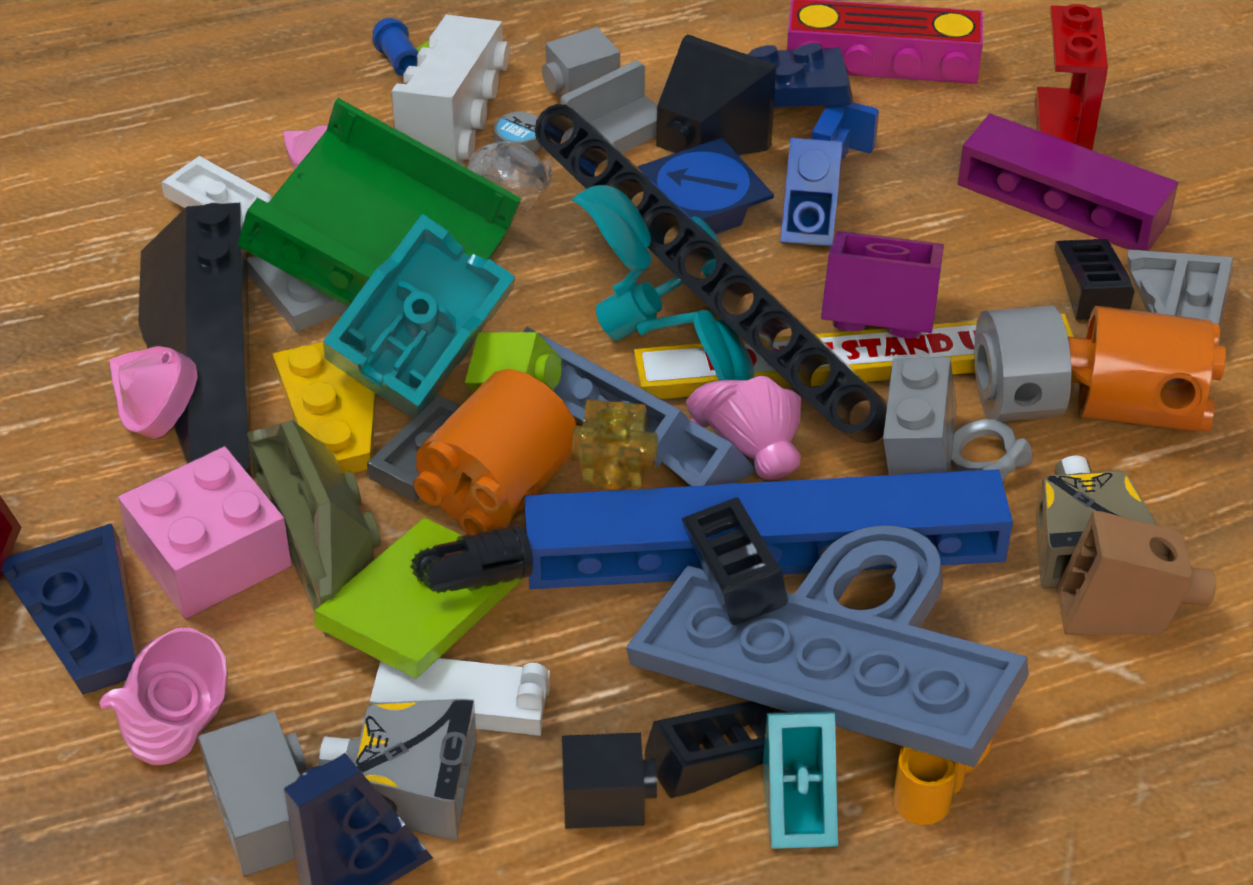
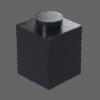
M641 732L563 735L562 764L565 829L644 826L645 799L657 798V775L655 758L643 759Z

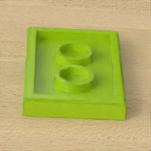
M424 517L346 583L333 599L326 600L315 610L314 627L417 679L516 587L522 579L516 578L510 582H499L497 585L482 586L480 589L471 591L465 588L452 592L447 590L446 593L440 592L439 594L436 591L432 592L424 584V581L421 582L412 574L413 569L410 566L412 565L411 560L415 557L414 554H418L420 550H425L427 547L431 549L435 545L456 541L462 535Z

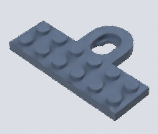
M898 526L867 527L839 538L825 550L796 593L787 592L788 603L784 607L738 625L730 623L705 571L687 565L626 647L630 664L790 713L833 711L835 713V726L971 767L977 765L1029 676L1027 656L920 628L942 591L943 575L940 556L934 544L925 536L911 529ZM882 564L894 565L896 567V571L892 576L895 590L893 596L886 603L873 609L854 610L842 606L838 602L853 578L859 575L862 570Z

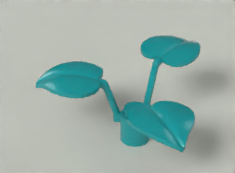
M606 185L593 186L577 194L572 201L589 213L615 254L631 270L622 281L613 286L615 293L596 305L598 321L606 334L613 340L620 341L637 330L643 336L654 329L694 323L697 335L719 381H744L754 378L755 373L752 359L739 335L722 319L716 321L711 311L700 310L698 312L657 318V312L662 310L660 297L684 282L678 276L673 277L657 288H654L648 282L641 284L635 282L642 272L649 267L652 256L646 249L651 242L650 232L633 202L620 190ZM691 217L721 245L718 237L705 221L699 217ZM716 258L709 260L701 268L700 273L703 272L705 277L712 274L715 269Z

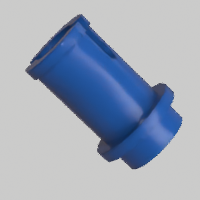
M385 18L375 25L372 42L379 52L385 53L392 63L395 72L398 75L404 76V72L409 66L417 67V54L419 52L408 38L409 31L407 26L400 20Z

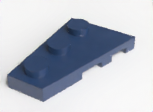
M112 523L7 557L1 570L4 577L82 695L126 681L132 664L139 654V647L120 538Z
M346 753L323 766H315L308 769L295 782L283 788L300 885H389L433 858Z

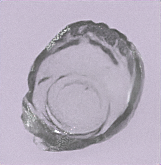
M495 141L480 147L472 154L466 167L522 198L518 208L524 211L532 207L539 194L547 189L552 182L551 160H540L527 147L510 141Z

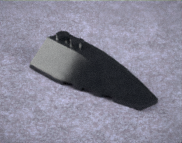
M208 203L205 205L187 206L141 250L139 328L147 348L155 346L171 348L191 358L196 365L198 377L194 391L184 412L174 424L186 463L188 464L225 446L251 477V454L247 433L250 432L249 301L246 263L248 251L237 246L243 226L241 203Z

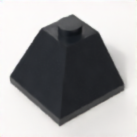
M687 34L682 39L657 105L656 146L677 153L722 137L738 155L767 151L772 145L777 65Z

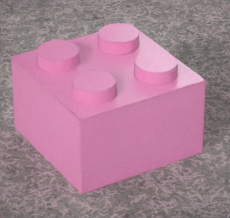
M225 446L118 496L129 546L184 619L292 566L284 517Z

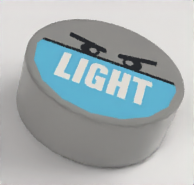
M512 112L501 116L494 124V141L497 149L506 155L514 157L528 156L540 150L542 146L537 141L534 130L538 117L527 112Z

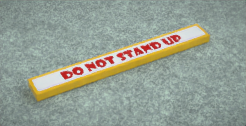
M1065 313L1061 314L1066 327L1067 337H1074ZM977 321L933 324L932 334L921 332L918 338L896 337L887 332L888 328L816 334L866 382L890 380L893 358L950 357L953 375L975 373L974 345ZM791 336L775 337L773 343L774 351L781 350L787 346ZM742 340L753 362L754 378L765 376L783 389L793 388L750 345ZM701 343L634 349V366L638 387L659 399L689 397L697 388L710 382L719 381ZM830 364L822 365L814 371L811 378L812 387L821 386L827 381L831 370Z

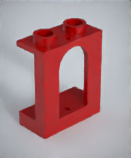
M1071 4L1068 6L1051 5L1050 21L1055 72H1070L1072 75L1069 88L1037 87L1035 97L1037 131L1093 150L1108 72L1102 9L1088 7L1083 4Z

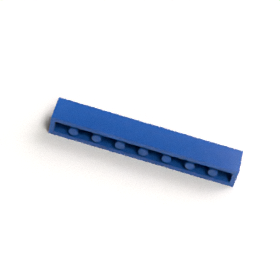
M999 469L524 496L526 535L533 558V570L529 577V589L676 581L687 565L703 569L683 527L681 518L737 497L781 568L783 575L810 573L819 558L832 543L848 533L872 526H898L922 534L936 547L940 556L941 566L1006 562L1013 525ZM735 526L733 528L719 532L717 534L707 537V539L710 540L723 534L729 533L731 531L737 530V527ZM882 564L871 566L865 570L892 569L896 567L894 565Z

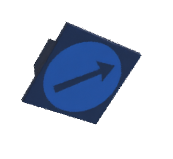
M722 137L637 166L690 217H699L705 221L715 234L741 226L748 207L774 198L772 191Z

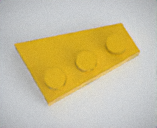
M323 341L272 353L275 372L293 421L333 452L342 473L350 471L356 473L368 470L367 462L373 458L376 393L327 361L324 356Z

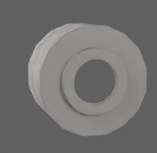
M1051 305L981 311L975 331L974 363L979 398L986 417L1001 422L1062 417L1068 408L1072 370L1066 327L1057 308Z

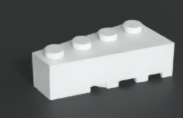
M454 15L444 16L429 38V48L422 47L417 54V67L409 66L404 72V82L407 85L396 83L392 89L394 125L396 130L460 165H463L464 160L472 159L475 149V132L477 129H483L485 126L488 99L494 100L496 98L499 71H506L509 63L510 44L503 41L502 21Z

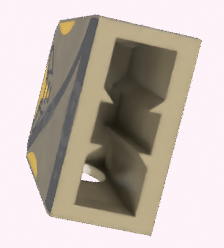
M1069 456L1058 462L1055 467V475H1049L1043 479L1036 511L1039 574L1042 588L1057 587L1093 511H1101L1158 526L1128 474L1121 471L1092 472L1086 458L1082 456Z

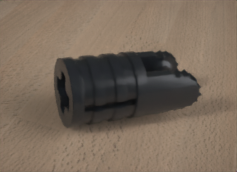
M516 523L508 525L506 528L498 527L488 532L481 531L474 533V535L459 536L456 541L435 545L431 549L427 547L425 550H420L418 554H414L415 557L411 560L412 565L410 566L413 569L412 574L418 580L424 581V584L432 592L436 591L439 594L440 592L446 593L447 590L452 592L465 588L471 591L480 589L482 586L489 587L497 585L499 582L506 583L516 578L530 577L533 570V558L526 532L520 524Z

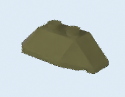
M290 420L248 432L247 436L253 473L260 489L285 519L290 557L315 612L326 600L333 599L346 583L374 560L373 548L380 546L381 540L372 513L370 511L361 513L358 507L361 505V496L353 473L351 471L342 473L333 452L296 422ZM323 632L324 635H325V637L331 636V635H329V634Z

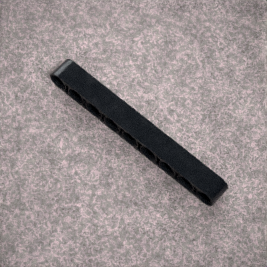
M563 104L549 106L541 112L536 120L534 129L539 144L586 189L593 186L606 185L620 190L630 200L638 193L643 192L642 201L636 208L650 232L651 242L647 248L834 427L857 442L871 443L878 441L884 436L887 402L585 118L574 109ZM573 128L570 138L561 143L564 133ZM608 159L605 170L600 175L594 176L598 165ZM679 225V232L676 238L670 243L664 244L665 235L668 230L673 226ZM716 258V265L712 274L700 279V271L703 265L709 260ZM753 293L754 298L750 308L746 312L737 315L736 308L739 300L746 294ZM791 328V339L787 346L781 350L774 351L773 343L777 334L784 329ZM830 364L831 370L827 381L819 387L812 388L811 378L814 371L822 365ZM869 401L870 411L867 418L860 424L851 425L849 417L853 407L859 402Z

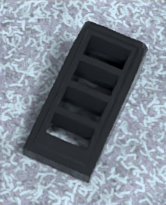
M1108 239L1063 240L1055 242V253L1076 319H1090L1095 306L1131 309L1134 288L1130 276Z
M738 497L681 518L689 540L731 624L738 625L780 609L788 603L782 570ZM735 526L737 527V530L731 531L729 533L723 534L710 540L707 539V537L733 528Z
M748 701L653 721L644 751L645 759L655 758L657 779L670 798L694 793L763 764L767 713H773V711L767 705ZM749 725L757 738L751 740L743 727ZM726 734L727 738L732 744H728L723 738V735ZM703 744L705 750H701L699 745Z

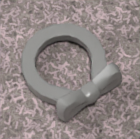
M981 419L964 425L954 433L951 464L957 471L999 469L1004 484L1008 474L1012 473L1016 468L1025 467L1032 462L1033 456L1029 442L1025 438L1016 440L1013 430L1004 422L996 421L995 419ZM981 436H994L1000 438L1005 444L1006 454L997 462H971L961 456L965 445Z

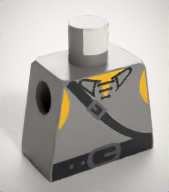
M447 699L374 703L366 710L360 739L327 736L323 738L320 748L319 766H323L346 753L410 830L444 839L457 840L477 740L474 700Z

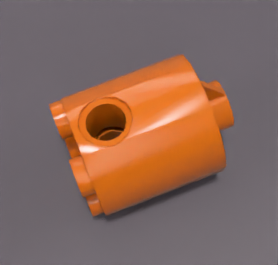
M1095 306L1089 319L1086 337L1068 336L1072 370L1071 383L1079 384L1078 413L1080 418L1186 432H1209L1212 427L1215 410L1214 398H1208L1211 380L1220 381L1222 379L1226 360V347L1219 345L1220 325L1212 323L1208 319Z
M512 369L495 371L416 452V468L419 475L413 481L414 489L424 502L432 506L439 505L452 518L458 520L466 534L474 535L476 532H488L498 527L506 528L525 507L524 496L537 495L578 451L580 434L575 419L563 400L545 383L527 373Z

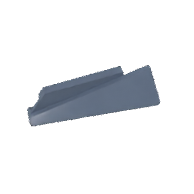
M526 327L523 332H536V331L532 330V329L529 328V327ZM538 333L562 358L561 379L554 388V392L563 400L578 423L657 468L663 462L690 486L731 484L752 475L756 470L733 443L692 422L681 410Z

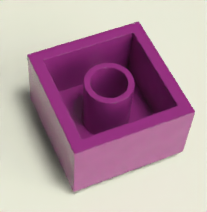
M837 231L828 256L821 319L831 320L834 327L847 331L865 330L866 325L888 328L887 332L890 335L901 338H918L921 332L932 334L944 244Z

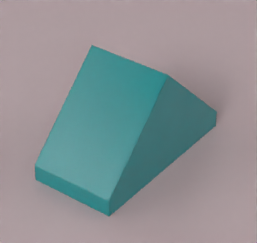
M833 711L767 713L763 779L771 849L838 847L835 713Z

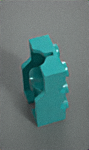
M424 214L419 217L391 257L375 270L323 341L324 356L327 361L413 419L440 392L447 377L455 366L460 364L472 347L478 332H481L486 323L493 318L509 296L515 282L514 275L492 260L483 259L474 254L469 257L463 253L464 247L451 236L449 231Z

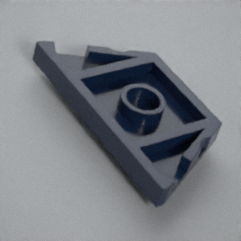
M810 43L801 45L794 50H777L776 46L767 45L757 47L747 54L777 65L774 107L851 105L853 103L851 86L841 48H822L820 44Z

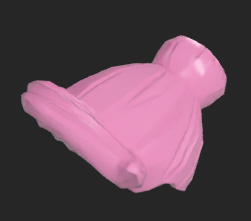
M758 376L744 381L720 380L710 382L697 388L687 398L686 404L688 412L692 417L691 421L703 428L710 426L718 436L733 443L743 455L754 459V466L759 477L768 481L785 478L787 475H792L799 468L801 455L791 442L800 423L801 397L794 391L781 388L768 377Z
M190 627L175 628L161 637L155 638L141 650L132 664L124 687L107 692L100 700L101 709L111 708L116 712L121 735L135 758L151 765L171 764L189 754L198 735L217 715L225 699L228 682L226 657L213 638Z

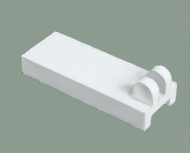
M439 658L415 679L380 661L370 698V706L374 703L473 699L476 729L541 736L542 717L546 697L549 696L550 670H547L546 667L538 663H528L523 667Z

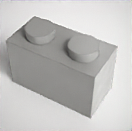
M950 357L893 358L883 436L889 475L951 472L957 404Z
M274 711L199 735L198 738L206 775L243 877L296 859L283 789L298 779L300 776L299 772L306 770L304 755L296 734L291 733L284 736Z

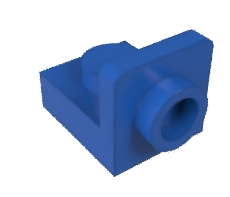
M854 102L851 105H828L815 125L811 139L843 142L842 159L846 157L849 149L871 153L876 145L879 110Z

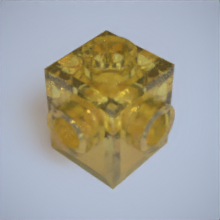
M587 399L583 426L574 427L571 446L572 461H580L583 482L593 484V486L603 491L626 490L627 487L642 489L645 468H655L658 452V433L649 432L646 405Z

